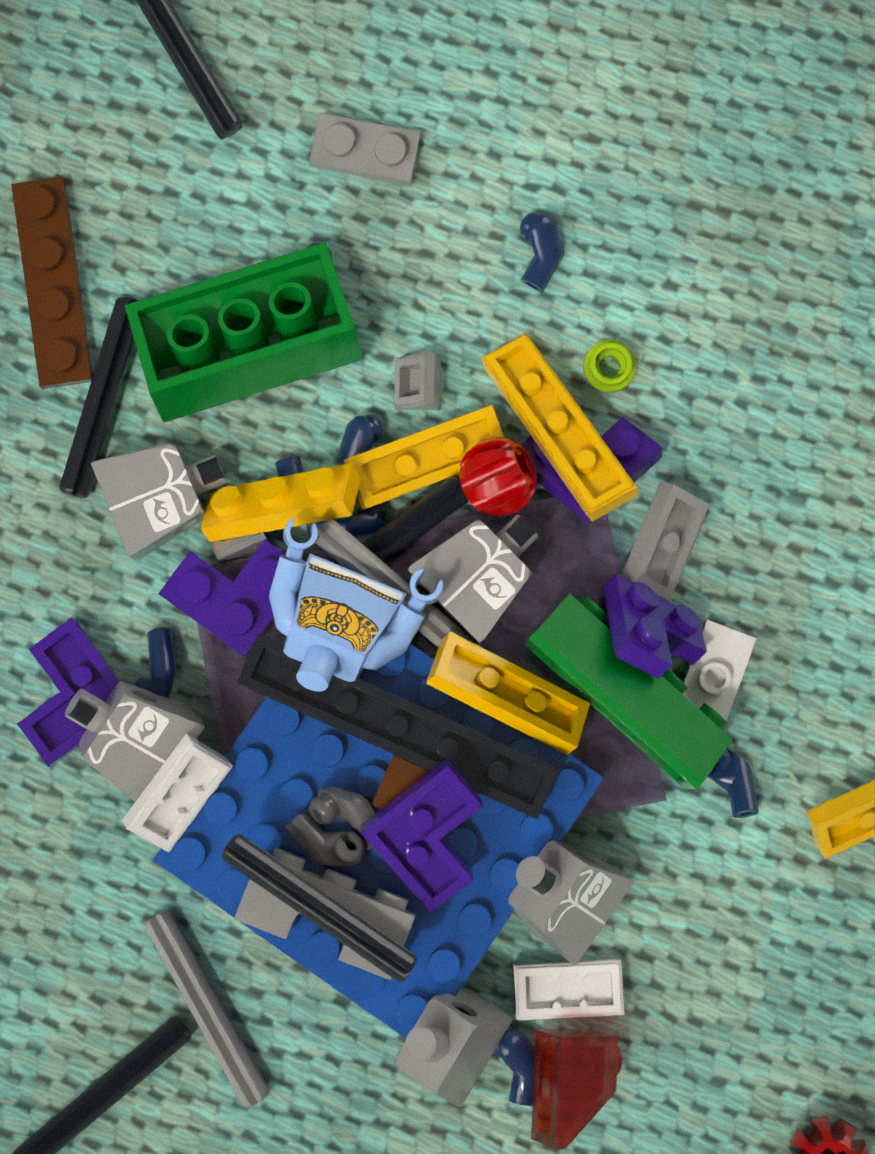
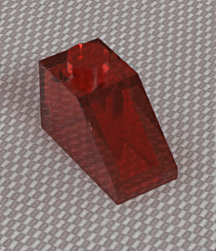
M536 1029L532 1140L553 1149H566L616 1093L617 1075L622 1065L621 1052L618 1047V1036L594 1029Z

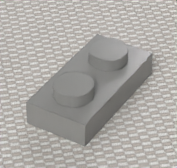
M319 113L309 165L310 167L411 186L421 132Z
M660 482L621 576L633 583L642 582L646 584L658 596L670 601L710 504L674 484Z

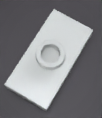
M706 620L702 633L707 652L694 665L689 663L683 679V683L688 689L683 695L698 709L703 703H706L727 721L757 638Z
M185 734L125 815L122 822L126 829L170 852L233 765L225 756L190 735Z
M620 959L581 960L576 966L569 961L513 964L516 1020L624 1015L622 965Z

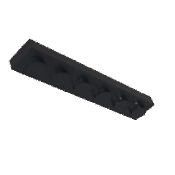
M260 633L258 634L236 682L237 684L429 771L433 770L445 759H448L475 792L538 819L559 772V768L360 678H357L356 681L348 682L332 676L329 686L325 691L309 690L303 687L296 678L302 662L288 657L283 652L284 644Z

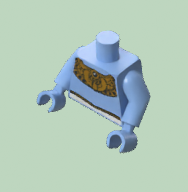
M292 518L283 530V539L288 548L286 555H280L269 593V600L276 628L286 635L283 652L288 657L302 662L296 675L298 682L309 690L321 692L328 688L332 676L348 682L356 681L364 668L377 670L401 656L407 650L426 617L422 613L426 604L435 603L442 596L443 581L442 579L439 581L433 594L424 596L417 591L416 586L422 579L425 569L416 571L410 580L412 597L408 604L403 603L406 593L311 553L306 562L302 560L304 550L315 543L318 529L316 524L313 523L309 540L305 543H297L290 535V529L295 519Z

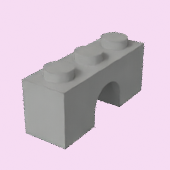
M275 848L272 856L404 947L416 913L406 909L409 901L407 898L381 888L377 889L375 896L354 889L357 879L326 868L324 876L303 869L306 859ZM249 879L234 919L287 939L299 913ZM346 945L343 946L338 960L391 980L392 977Z

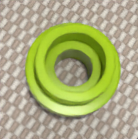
M614 340L601 341L588 351L583 365L584 375L589 384L598 391L605 393L621 391L630 384L635 375V357L632 351L621 342ZM606 358L616 360L619 364V372L614 376L604 375L600 370V362Z

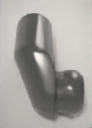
M335 786L319 790L318 796L313 798L309 804V812L313 819L320 824L331 823L335 818L349 822L355 833L362 837L365 849H372L373 847L361 834V824L376 814L369 801L361 794Z
M305 810L285 826L311 861L318 866L348 868L358 864L363 857L365 843L360 835L354 832L323 831L308 810Z

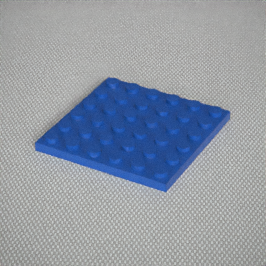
M411 643L401 656L377 670L364 668L358 678L559 768V772L538 819L477 793L482 799L483 807L443 837L473 871L474 881L430 913L374 848L365 849L362 859L352 867H323L314 864L285 826L305 810L309 812L310 801L318 796L319 790L329 786L361 794L371 805L394 754L266 697L225 756L233 765L231 770L214 793L207 799L205 805L171 851L167 852L161 848L153 859L155 863L232 917L236 915L249 881L248 877L223 861L221 857L223 849L236 834H242L271 855H273L275 848L300 856L306 859L303 869L324 876L326 868L349 875L357 879L354 889L375 896L377 889L381 888L407 898L409 901L406 909L416 913L404 947L416 955L417 963L403 982H397L393 978L391 980L338 960L344 944L300 913L287 939L242 923L405 1039L414 1028L428 1002L434 996L445 993L453 996L457 995L513 913L514 909L508 904V900L518 884L516 870L520 862L530 856L537 857L545 844L552 839L561 842L604 780V777L571 754L565 755L426 684L434 659ZM372 806L375 813L381 810L379 808ZM336 818L331 823H318L323 831L355 833L349 822Z

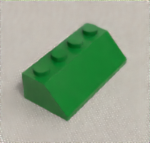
M326 242L124 305L149 394L163 423L363 360L356 329Z
M569 594L524 645L681 787L697 790L733 741L723 731L729 724L706 703H703L698 709L683 695L688 687L669 669L658 679L615 657L611 630L602 623L607 617L606 613L587 596L582 595L577 600Z

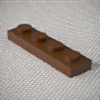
M61 176L11 184L39 387L41 389L91 382L93 373L65 179Z

